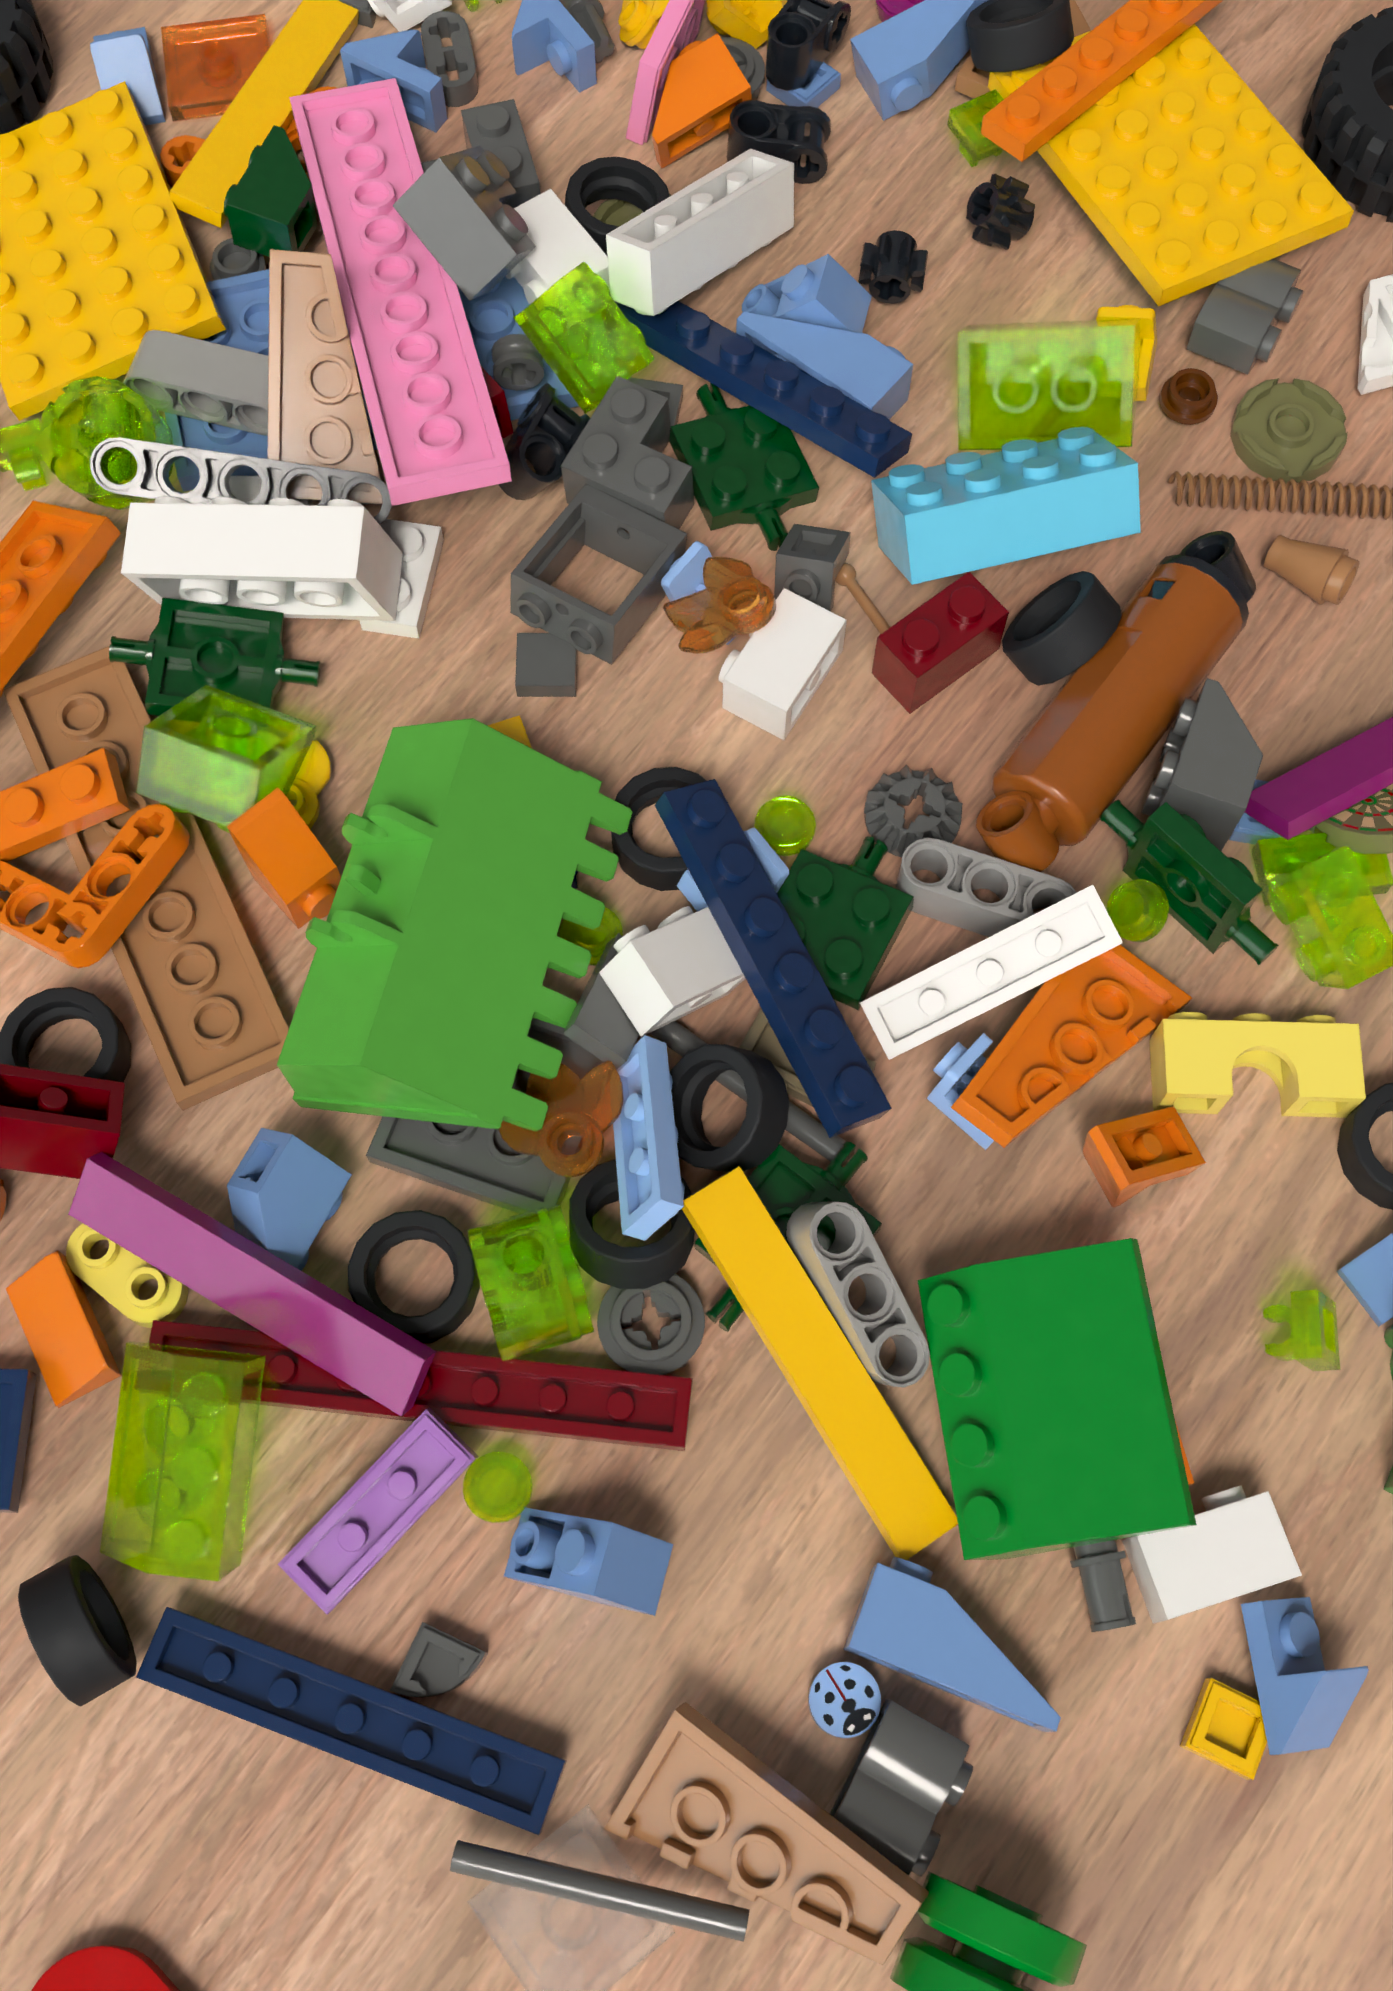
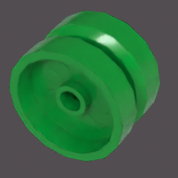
M928 1871L923 1887L929 1891V1894L917 1913L925 1924L956 1939L953 1949L951 1951L920 1937L904 1939L890 1976L893 1982L907 1991H1034L1021 1984L1025 1972L1053 1985L1063 1987L1075 1983L1087 1945L1042 1924L1043 1915L978 1885H976L974 1891L969 1890Z

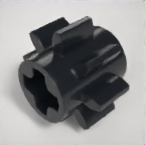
M992 174L990 183L985 182L977 186L967 204L966 219L977 226L972 238L988 246L994 244L1007 250L1010 247L1011 240H1019L1026 235L1033 223L1035 204L1024 198L1028 192L1029 185L1011 176L1006 179L997 174Z
M897 230L887 231L878 237L876 245L864 243L858 282L864 285L869 284L871 295L878 301L889 304L900 303L909 297L911 290L918 292L923 290L928 251L917 250L916 240L906 232Z

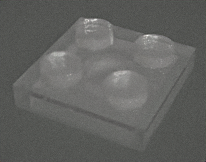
M589 1804L525 1855L643 1884L607 1830L604 1829V1826ZM496 1882L490 1883L467 1902L525 1991H607L675 1934V1929L671 1924Z

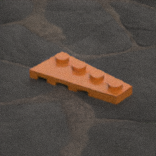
M1118 945L1044 982L951 1108L1005 1148L1155 1031L1162 1019H1168L1169 1016L1182 1010L1192 997L1123 946Z

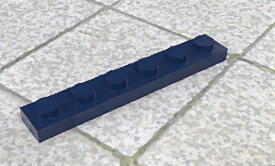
M616 301L610 304V325L874 478L909 451L912 438L911 432L891 422L886 416L876 413L845 396L837 388L828 386L801 371L793 363L778 358L754 344L747 337L734 333L711 320L706 314L696 311L680 301L675 302L666 311L655 316L639 314L635 309Z
M713 779L664 792L656 802L655 807L829 1138L880 1119L892 1107L717 781Z
M166 1607L136 1676L138 1679L537 1835H540L543 1830L567 1760L169 1607Z

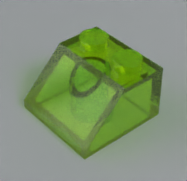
M205 685L144 726L136 793L158 801L161 805H166L174 812L190 813L216 823L220 829L229 832L226 827L228 824L277 787L287 796L312 744L317 726Z

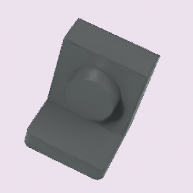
M794 524L776 553L774 602L785 588L831 612L834 603L835 579L849 554L851 532Z

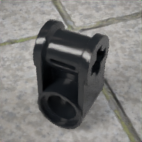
M827 0L787 1L768 26L766 78L770 84L778 89L789 91L803 88L811 81L813 75L830 53L839 47L845 36L851 16V6L849 3L838 1L834 4Z
M758 100L741 102L732 109L730 114L727 162L751 148L794 163V182L810 184L819 181L825 176L828 167L824 143L828 140L831 133L830 118L825 112L812 106L796 107L769 104ZM806 123L810 124L809 136H804ZM801 154L806 155L805 167L800 165Z
M548 383L543 385L529 401L518 419L516 430L505 447L510 464L512 482L502 483L499 486L508 496L516 500H527L534 497L562 476L561 465L590 420L587 414L579 416L555 397L556 389ZM525 459L533 465L536 473L528 467Z

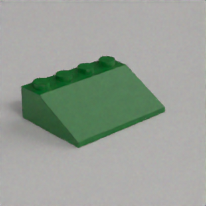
M1129 1238L980 1263L918 1280L964 1560L1011 1559L1197 1525L1137 1239Z

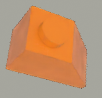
M718 33L705 41L698 40L688 44L681 50L678 57L670 63L652 132L656 160L661 169L728 129L732 109L741 102L752 100L751 86Z
M277 787L226 827L253 879L293 924L300 929L312 918L321 919L329 914L341 875L336 864L286 795Z

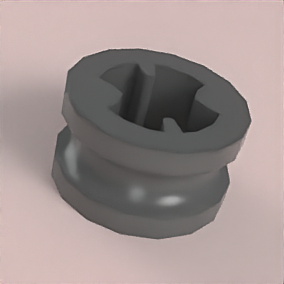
M510 334L501 337L494 343L491 349L492 361L494 363L493 377L498 385L505 389L518 391L533 388L542 381L544 377L542 345L537 339L524 334Z

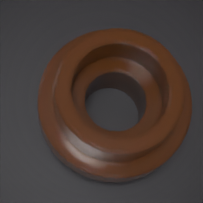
M1187 368L1178 371L1165 382L1159 400L1163 412L1170 419L1181 424L1194 425L1206 421L1213 414L1217 405L1218 395L1213 379L1206 372Z

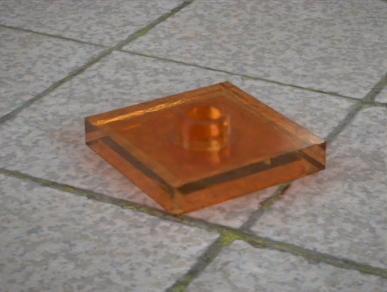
M265 14L161 27L168 107L172 120L180 121L211 117L225 113L271 47Z

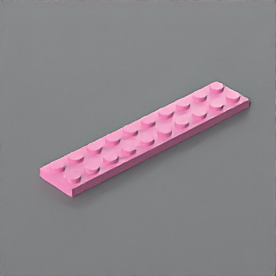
M396 78L289 97L327 251L332 256L349 338L391 505L395 506L512 482L510 464L457 284L393 207V204L424 173Z

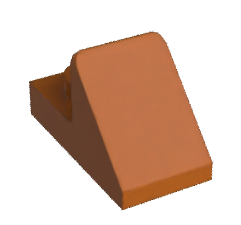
M1174 1106L1096 1125L1088 1131L1083 1147L1084 1157L1113 1208L1120 1206L1151 1185L1188 1175L1206 1163Z

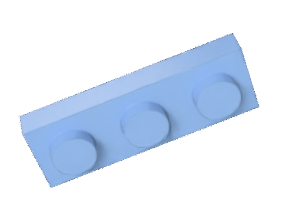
M646 1035L634 1045L628 1060L617 1070L612 1068L609 1070L622 1234L643 1241L647 1240L684 1207V1185L680 1176L677 1148L678 1130L674 1120L671 1092L673 1081L669 1073L667 1045L665 1042Z

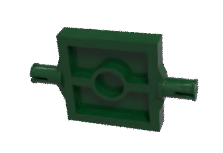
M710 383V388H708V385L704 384L697 390L696 396L707 416L671 426L669 442L678 461L692 466L694 496L710 531L737 523L758 524L769 550L777 551L778 545L780 548L788 535L780 516L791 508L816 502L819 486L791 429L750 405L742 408H728L719 387Z
M162 598L159 622L148 641L112 636L109 646L110 662L146 665L149 681L145 706L148 715L200 721L215 714L218 723L270 729L274 697L280 690L282 682L318 687L320 676V661L284 658L282 647L284 613Z
M1120 800L1114 801L1103 812L1100 820L1105 822L1127 843L1126 847L1129 858L1122 871L1212 954L1232 939L1260 965L1277 949L1279 945L1274 943L1250 921V908L1263 889L1254 882L1251 872L1242 862L1235 858L1227 857L1206 838L1203 829L1193 818L1185 814H1179L1167 802L1151 814L1145 824L1131 813Z
M865 837L851 865L836 864L801 849L789 870L788 877L777 892L781 903L832 998L856 1010L860 1009V1002L866 998L913 909L914 896L883 884L873 876L883 856L888 851V847L879 839L874 846V837Z
M846 1141L825 1170L803 1163L779 1144L777 1149L761 1165H758L748 1177V1181L787 1243V1223L792 1213L801 1205L810 1202L848 1203L857 1208L862 1214L873 1236L878 1233L882 1223L856 1204L845 1187L862 1164L868 1160L867 1155L860 1148L850 1159L854 1154L855 1144ZM827 1215L821 1219L817 1227V1238L824 1250H827L833 1244L836 1235L834 1222ZM698 1238L695 1241V1249L716 1265L704 1244ZM730 1287L727 1288L710 1311L706 1312L709 1319L716 1324L728 1307L733 1304L719 1321V1327L726 1332H729L730 1327L744 1311Z

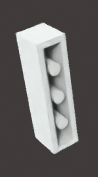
M750 148L606 234L610 299L631 307L642 315L655 316L663 313L675 302L689 293L699 290L714 277L727 269L735 267L738 262L761 247L769 245L772 240L793 228L794 163Z

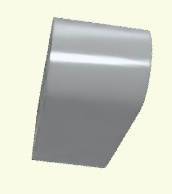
M151 330L145 333L123 381L124 389L135 401L155 410L268 436V355L160 330Z
M934 838L919 839L907 847L902 856L896 884L897 890L914 896L912 909L914 913L987 937H991L1034 915L1033 909H1046L1077 893L1069 883L1060 878ZM922 869L930 870L940 878V881L924 883L918 880L912 873ZM988 889L994 892L1000 901L995 903L983 902L977 899L972 891Z
M810 1202L801 1205L792 1213L787 1223L786 1237L789 1247L872 1381L893 1387H907L915 1384L924 1376L929 1365V1347L865 1218L857 1208L848 1203ZM827 1215L834 1222L836 1235L833 1244L827 1250H824L817 1238V1227L821 1219ZM857 1276H860L866 1287V1298L863 1304L857 1310H854L849 1302L848 1291L852 1281ZM891 1337L896 1346V1358L893 1364L887 1370H884L879 1359L880 1349L883 1342Z

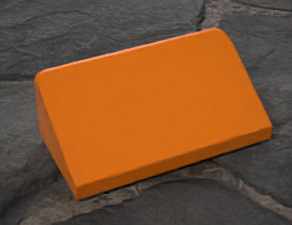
M57 1250L45 1256L6 1288L56 1407L60 1408L121 1376L79 1278L70 1269L64 1254Z

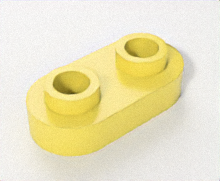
M83 1223L70 1236L66 1247V1259L72 1272L135 1324L152 1328L153 1320L172 1322L181 1314L188 1298L187 1286ZM99 1240H108L109 1249L102 1258L91 1259V1247ZM147 1280H157L158 1290L156 1294L150 1299L140 1300L138 1296L140 1286Z

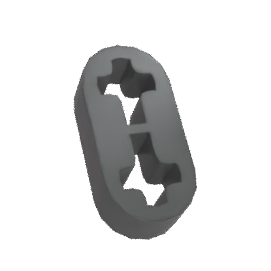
M451 11L433 13L421 25L427 69L434 75L441 77L445 105L448 107H460L474 100L478 93L476 65L468 26L465 19L457 13ZM450 38L452 46L442 47L441 39ZM457 70L458 80L449 81L447 72Z

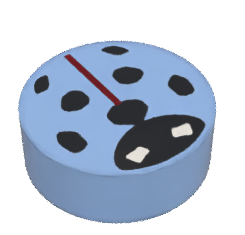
M838 1662L821 1670L813 1679L808 1693V1706L813 1720L824 1732L834 1737L852 1738L863 1734L875 1723L881 1708V1694L874 1677L865 1668L850 1662Z

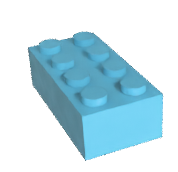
M1088 427L1065 429L1058 433L1057 439L1039 443L1028 439L1011 441L1002 446V451L986 455H980L976 452L956 453L948 456L945 459V464L924 468L921 465L915 464L902 465L891 469L887 477L871 480L878 546L911 585L1141 533L1138 462Z

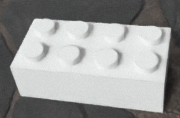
M161 496L155 498L154 503H130L121 574L160 605L162 604V598L282 612L284 613V618L395 621L403 552L362 504L352 500L333 499L328 502L327 506H309L292 499L275 498L270 500L269 505H247L238 499L218 497L214 498L211 504H190L180 498Z

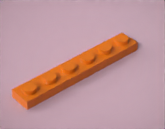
M1129 0L983 116L981 134L1023 162L1223 0Z

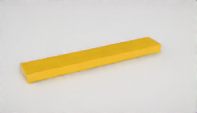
M303 0L170 190V200L173 201L177 209L219 228L223 227L228 219L224 214V201L227 191L233 184H238L248 168L253 149L257 145H262L274 125L284 128L286 132L294 118L289 97L309 94L315 90L341 48L358 26V9L338 0Z
M740 1166L683 1200L684 1207L682 1210L894 1556L908 1560L958 1525L956 1514Z

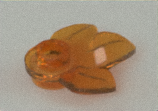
M708 557L703 567V579L706 589L668 602L663 606L673 626L684 633L678 645L680 650L698 654L716 650L724 646L736 635L750 634L763 628L775 614L776 600L771 589L754 578L749 564L733 558Z
M607 1061L594 1067L582 1079L562 1063L560 1064L557 1077L552 1079L530 1073L526 1094L546 1102L548 1105L543 1127L538 1131H532L502 1121L501 1127L498 1129L502 1139L518 1153L540 1156L544 1165L559 1176L578 1177L586 1174L597 1165L604 1151L603 1133L621 1114L624 1101L623 1085L618 1071L612 1062ZM569 1137H582L583 1144L579 1152L574 1155H564L562 1153L563 1143Z

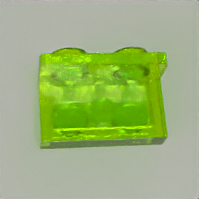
M585 262L580 263L560 277L513 317L585 414L600 404L616 376L627 380L654 360L653 354L646 346L642 332L636 325L628 321L612 299L605 281L594 273Z
M1339 846L1310 862L1286 863L1265 874L1272 888L1268 892L1270 906L1284 925H1290L1300 947L1295 949L1297 961L1311 981H1317L1319 986L1349 989L1393 966V934L1350 847Z

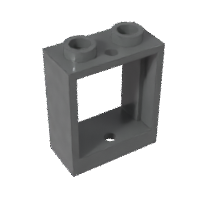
M585 484L511 572L510 613L519 617L527 625L533 628H541L570 643L576 650L584 654H592L612 665L666 596L661 586V580L669 571L671 565L685 553L687 533ZM584 545L644 574L612 616L551 586Z

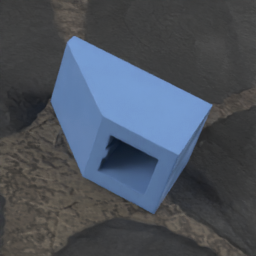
M827 254L806 265H798L788 274L765 285L759 284L755 286L745 297L742 303V311L862 333L872 295L836 260Z
M261 1128L227 1184L235 1232L302 1271L307 1263L311 1244L324 1222L329 1220L338 1210L342 1201V1191L352 1174L293 1134Z
M523 1507L518 1527L511 1540V1552L504 1577L600 1604L655 1616L673 1544L613 1522Z

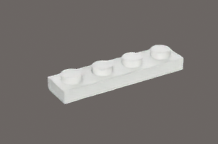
M1091 885L860 1002L887 1058L890 1060L1123 942L1095 887Z

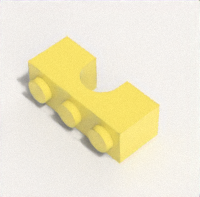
M1181 1012L1169 1016L1168 1019H1162L1149 1040L1153 1111L1174 1106L1178 1113L1218 1114L1233 1096L1232 1069L1237 1067H1253L1265 1072L1273 1079L1280 1093L1282 1116L1346 1118L1366 1099L1359 1024L1336 1023V1019L1331 1016L1313 1015L1300 1018L1296 1022H1273L1270 1016L1259 1013L1239 1015L1232 1020H1207V1016L1203 1013Z

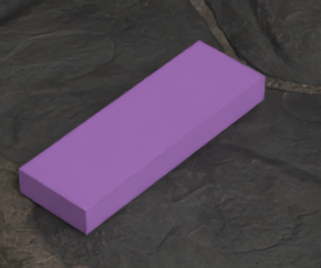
M431 1408L426 1409L278 1565L326 1614H329L479 1456Z

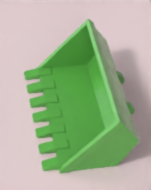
M473 718L393 727L363 816L360 817L350 813L345 817L342 835L352 844V848L327 920L324 921L316 917L312 918L305 932L307 940L317 949L277 1062L278 1068L294 1090L292 1099L303 1108L499 1129L502 1121L532 1131L542 1129L548 1110L547 1103L515 1090L512 1086L517 1069L547 1079L555 1078L558 1075L563 1057L562 1052L527 1035L532 1018L566 1028L577 1005L575 1000L542 984L547 968L576 978L586 975L592 956L590 951L557 936L561 919L590 929L600 927L605 910L604 903L571 887L576 871L606 882L614 878L619 861L618 856L585 838L589 824L619 835L627 832L632 815L631 809L599 793L602 781L582 771H574Z

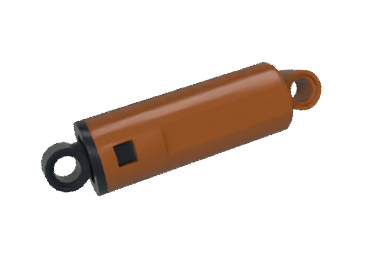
M1215 531L1199 536L1191 541L1180 554L1166 556L1156 564L1122 608V616L1117 629L1107 643L1088 662L1070 675L994 773L992 790L996 798L992 799L982 808L976 820V828L995 858L1042 872L1055 860L1059 852V846H1074L1086 839L1099 822L1103 812L1114 802L1177 718L1185 697L1192 698L1246 626L1249 615L1247 602L1256 591V582L1231 533Z

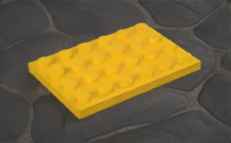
M1195 24L1037 150L1158 306L1348 227L1354 212L1347 201ZM1090 31L1074 37L1071 46L1074 45L1081 38H1083ZM1057 57L1043 64L1022 70L990 72L988 88L1000 103Z
M125 81L108 89L100 90L92 96L63 109L50 112L44 117L9 133L0 135V382L8 406L19 421L127 374L141 340L147 331L160 330L204 340L226 330L179 210L175 207L173 201L170 200L169 185L135 100Z

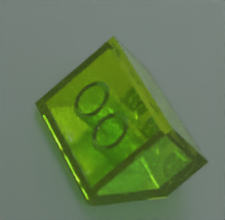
M1140 319L968 325L958 331L959 450H1000L1004 444L1022 439L1034 440L1039 443L1057 439L1059 432L1074 427L1091 428L1116 447H1132L1139 383Z
M126 1342L100 1553L147 1574L219 1581L240 1566L266 1356Z

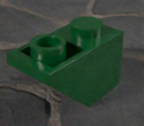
M275 125L262 145H257L253 149L248 168L238 184H233L229 188L224 201V214L229 220L233 244L270 257V249L303 252L317 228L310 181L284 128Z

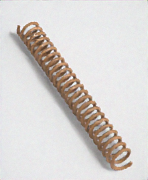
M1178 471L1174 472L1168 483L1172 484L1175 478H1177L1176 504L1178 506L1182 504L1183 489L1188 478L1189 493L1187 504L1189 507L1194 503L1195 488L1200 479L1199 506L1201 508L1206 502V490L1210 480L1212 482L1210 506L1212 508L1216 507L1218 489L1223 480V509L1228 507L1230 488L1233 481L1235 483L1233 507L1235 510L1240 507L1241 491L1246 481L1245 509L1247 511L1252 506L1253 490L1256 483H1258L1259 491L1256 509L1258 511L1262 510L1264 492L1269 483L1270 495L1267 509L1270 513L1275 508L1276 491L1279 484H1281L1282 489L1279 502L1281 513L1286 510L1288 490L1291 484L1293 486V496L1290 510L1293 514L1298 510L1299 492L1303 485L1305 495L1302 512L1305 515L1310 509L1311 492L1314 486L1316 487L1317 494L1313 512L1316 516L1322 509V494L1325 487L1328 489L1325 505L1327 516L1333 512L1334 493L1337 488H1339L1340 492L1336 510L1339 517L1344 514L1346 493L1349 488L1351 489V498L1348 506V515L1351 518L1356 514L1357 495L1360 489L1363 492L1359 511L1362 519L1367 516L1369 495L1372 490H1374L1375 494L1371 508L1372 518L1376 519L1379 516L1381 494L1383 491L1386 492L1382 513L1383 518L1387 520L1392 512L1393 488L1390 490L1387 485H1383L1378 489L1375 484L1367 488L1361 483L1355 488L1351 482L1345 486L1337 482L1332 486L1328 481L1320 485L1316 480L1309 485L1304 479L1297 484L1294 479H1290L1285 483L1282 478H1279L1274 483L1270 477L1262 482L1258 476L1251 481L1248 476H1244L1239 480L1236 475H1233L1228 480L1224 474L1216 479L1212 473L1205 478L1200 472L1193 478L1190 472L1185 473L1182 477Z

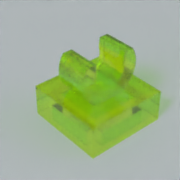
M996 89L958 105L949 111L947 126L959 140V151L971 167L976 166L978 161L991 155L996 157L1003 151L1001 147L981 134L983 116L1004 100Z
M37 418L1 428L0 471L3 473L13 470L19 484L22 483L25 492L48 486L40 462L56 458L57 453L51 435L40 419Z
M1318 1289L1290 1291L1291 1308L1285 1305H1272L1263 1310V1318L1269 1322H1289L1291 1326V1335L1287 1341L1280 1344H1265V1352L1281 1361L1295 1359L1312 1371L1340 1370L1336 1303Z

